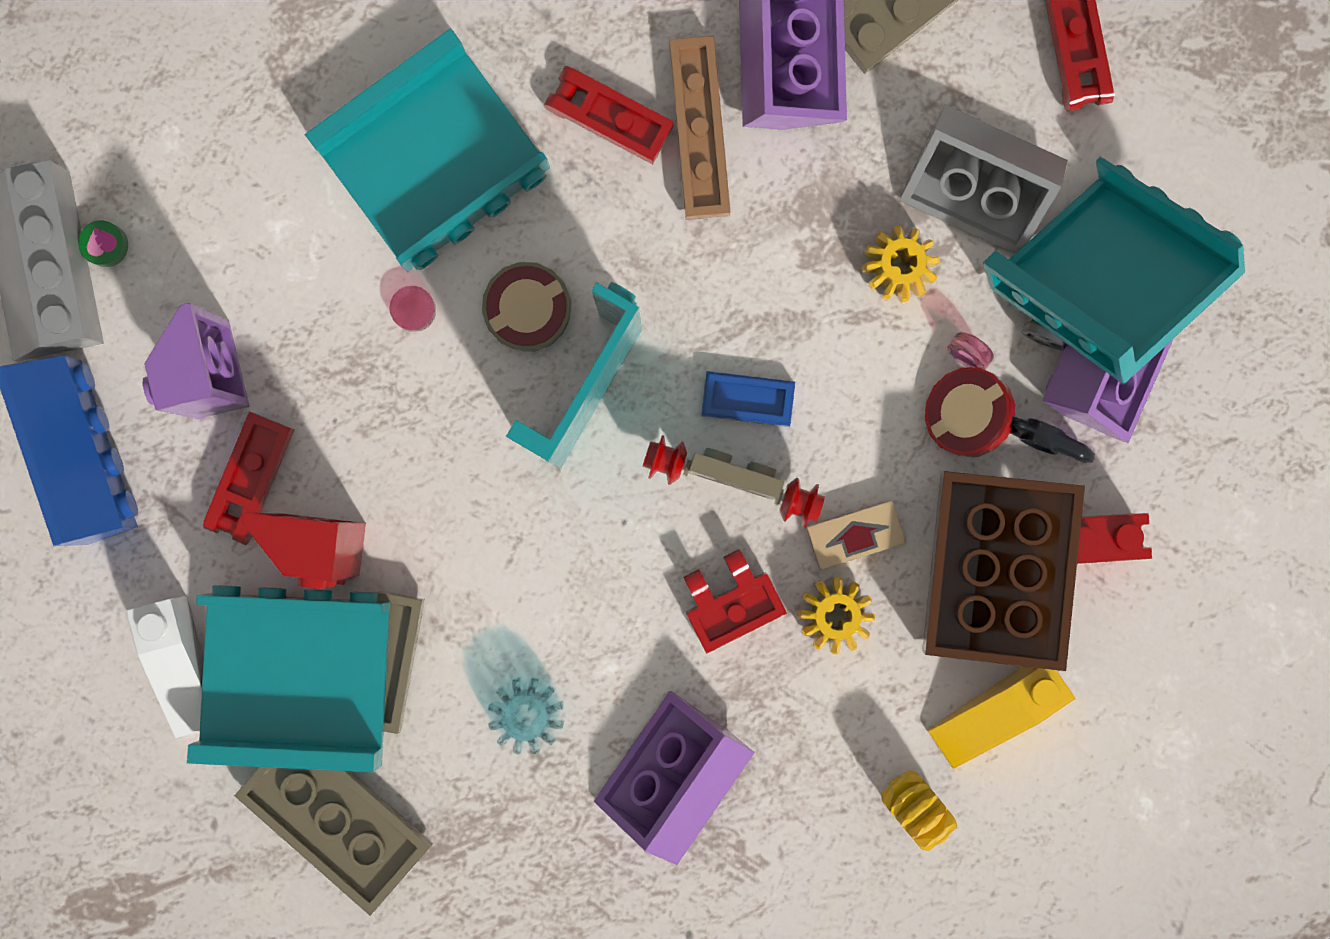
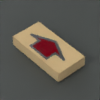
M893 500L806 527L819 570L906 543Z

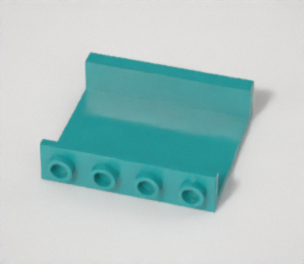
M451 28L304 134L333 170L394 253L396 260L407 272L413 268L420 271L429 266L439 256L436 251L450 241L455 245L466 239L475 230L473 224L485 215L493 218L503 212L511 204L509 200L511 196L522 188L525 192H528L537 187L546 179L547 175L545 172L550 169L545 154L542 151H538L466 54L462 42Z
M596 282L591 291L599 316L616 325V328L551 439L516 419L505 436L562 468L642 331L640 309L634 301L636 296L614 282H610L608 288Z
M213 585L212 593L196 595V605H207L200 734L198 741L188 745L187 764L375 772L382 766L390 602L378 601V593L350 592V600L332 599V591L304 590V598L286 597V588L261 587L258 588V596L241 595V586Z

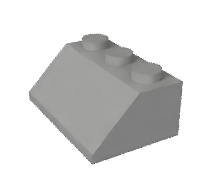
M945 104L924 144L899 201L1015 254L1030 241L1062 187L1068 160Z

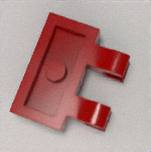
M739 549L723 557L737 584L736 587L713 597L699 569L683 577L697 604L696 607L686 611V614L706 654L787 614L767 572L754 577Z

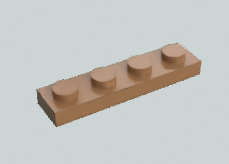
M714 35L669 39L685 219L730 216Z

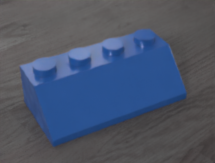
M65 355L1 366L0 390L53 546L89 545L137 528L135 516L138 515V507L132 493L125 490L120 475L124 472L122 459L117 450L110 446L106 431H109V421L106 413L101 406L96 405L91 390L95 388L93 374L90 368L85 363H82L80 359Z

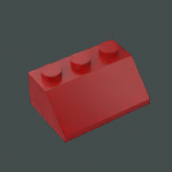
M242 512L241 523L283 576L298 577L297 586L326 589V587L345 585L347 578L360 576L366 523L283 513Z

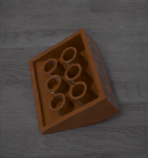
M949 471L941 473L922 648L925 655L1066 671L1085 491L1084 485Z

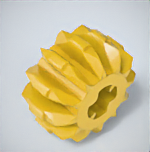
M900 225L892 229L891 238L881 231L875 236L878 246L868 245L864 251L867 257L874 261L865 263L862 266V272L867 274L876 273L877 275L868 283V287L873 290L881 283L886 286L882 293V299L885 301L891 298L895 290H897L900 303L909 301L910 290L914 295L922 297L926 293L923 282L933 284L937 279V275L928 268L939 264L940 258L936 255L926 256L925 253L934 245V242L928 239L921 245L916 241L920 235V230L917 228H913L907 238L904 237V231ZM898 255L901 256L902 262L910 263V267L903 274H901L899 267H892L891 265Z
M840 577L833 578L832 592H829L823 581L815 582L816 589L821 596L817 599L812 594L805 592L802 595V599L813 605L812 610L800 609L797 611L799 618L812 619L813 621L803 626L801 633L804 636H809L819 631L813 641V646L818 650L825 645L828 638H830L829 648L832 654H839L842 639L849 650H856L857 643L852 635L856 632L865 639H868L870 636V632L867 629L860 627L861 621H875V614L860 611L861 608L872 602L871 597L863 595L853 600L859 591L860 585L856 582H851L843 593V581ZM841 603L839 609L847 612L846 619H840L838 627H831L833 622L828 619L825 620V614L834 610V604Z
M908 770L901 777L898 775L888 784L889 787L881 793L883 804L922 850L930 851L937 844L940 846L950 838L949 834L957 829L954 816L917 772Z

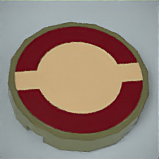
M518 262L502 268L490 279L483 294L482 314L488 330L501 344L515 350L535 352L551 346L564 334L570 319L571 299L565 283L552 269L539 263Z

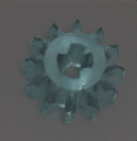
M520 677L514 678L512 680L514 694L501 686L496 693L504 703L491 702L488 706V711L502 716L490 721L488 724L489 729L498 730L504 728L505 732L497 740L500 746L505 745L510 737L516 739L513 747L515 754L522 752L525 741H528L533 754L539 753L541 750L539 737L550 745L556 740L554 733L548 727L561 729L564 726L565 721L562 718L550 715L564 708L563 701L548 703L547 699L552 696L555 688L549 685L542 694L538 693L539 678L532 677L528 690L524 689L523 681ZM522 705H529L528 711L534 708L538 714L534 717L531 726H525L524 719L520 723L516 718Z

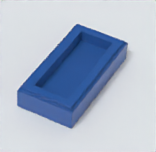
M707 371L701 416L790 427L795 382Z

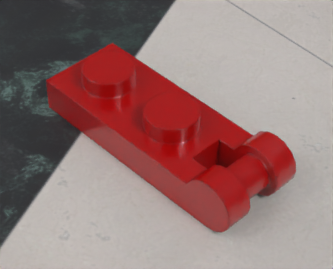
M1045 0L1062 83V101L1065 110L1068 112L1082 109L1083 104L1095 102L1097 106L1112 103L1114 88L1096 0ZM1091 72L1092 84L1081 86L1079 74Z
M564 66L558 77L561 83L555 94H549L543 105L544 108L554 115L581 126L653 165L674 127V121L578 70ZM576 91L586 94L580 107L571 103Z
M248 413L205 516L204 529L214 533H219L220 530L232 535V540L244 545L250 542L252 535L241 523L242 512H261L295 429L256 413ZM231 502L243 507L239 518L228 514Z

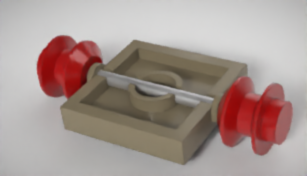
M662 435L659 443L653 441L649 443L642 466L651 469L649 479L657 472L664 473L667 476L668 485H671L680 478L681 472L684 470L683 475L685 476L689 473L775 500L774 504H780L779 511L784 522L792 514L801 517L803 528H806L809 520L818 521L825 496L818 494L819 484H816L810 491L801 489L800 480L796 478L787 484L784 491L782 489L784 481L774 478L777 471L774 468L750 462L745 469L730 464L732 455L711 448H706L703 455L695 453L692 461L687 460L686 462L685 459L688 452L683 441L675 448L666 446L665 437Z

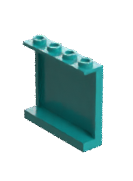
M1100 156L1096 160L1098 180L1010 259L995 251L983 261L990 289L1124 385L1245 273L1244 248L1238 237L1230 231H1220L1207 223L1196 210L1181 207L1170 200L1160 188L1147 186L1136 179L1126 167L1122 165L1115 166Z

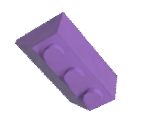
M739 0L742 127L786 130L846 121L844 0Z
M191 303L180 305L144 363L147 377L143 378L142 383L147 401L154 405L157 411L194 419L250 407L229 320Z
M1173 340L1124 385L1071 346L1065 344L1058 366L1048 380L1046 393L1042 401L1065 417L1115 439L1129 443Z
M669 691L593 802L644 851L678 865L755 752L726 728L674 692Z

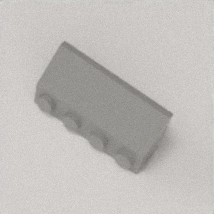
M51 160L5 168L0 172V296L13 361L16 362L104 344L88 261L82 256L78 245L81 226L70 171Z

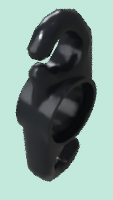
M1012 416L1010 434L1016 436L1028 446L1052 455L1060 453L1083 463L1094 462L1095 453L1087 445L1066 435L1061 429L1037 419L1028 418V420Z

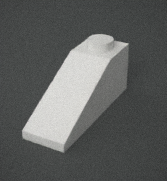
M187 596L170 598L127 610L126 614L137 655L175 738L199 732L204 658Z

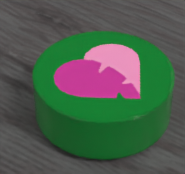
M98 220L91 222L80 233L78 245L82 256L97 266H115L127 254L128 239L121 228L108 221Z

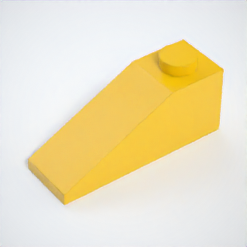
M1021 666L928 729L927 732L954 769L1035 727L1076 698L1057 670Z

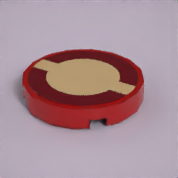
M961 367L945 374L933 386L926 401L925 422L929 435L940 448L957 456L980 457L994 451L1007 439L1012 429L1010 425L1012 423V416H1015L1016 404L1010 388L999 376L979 367Z

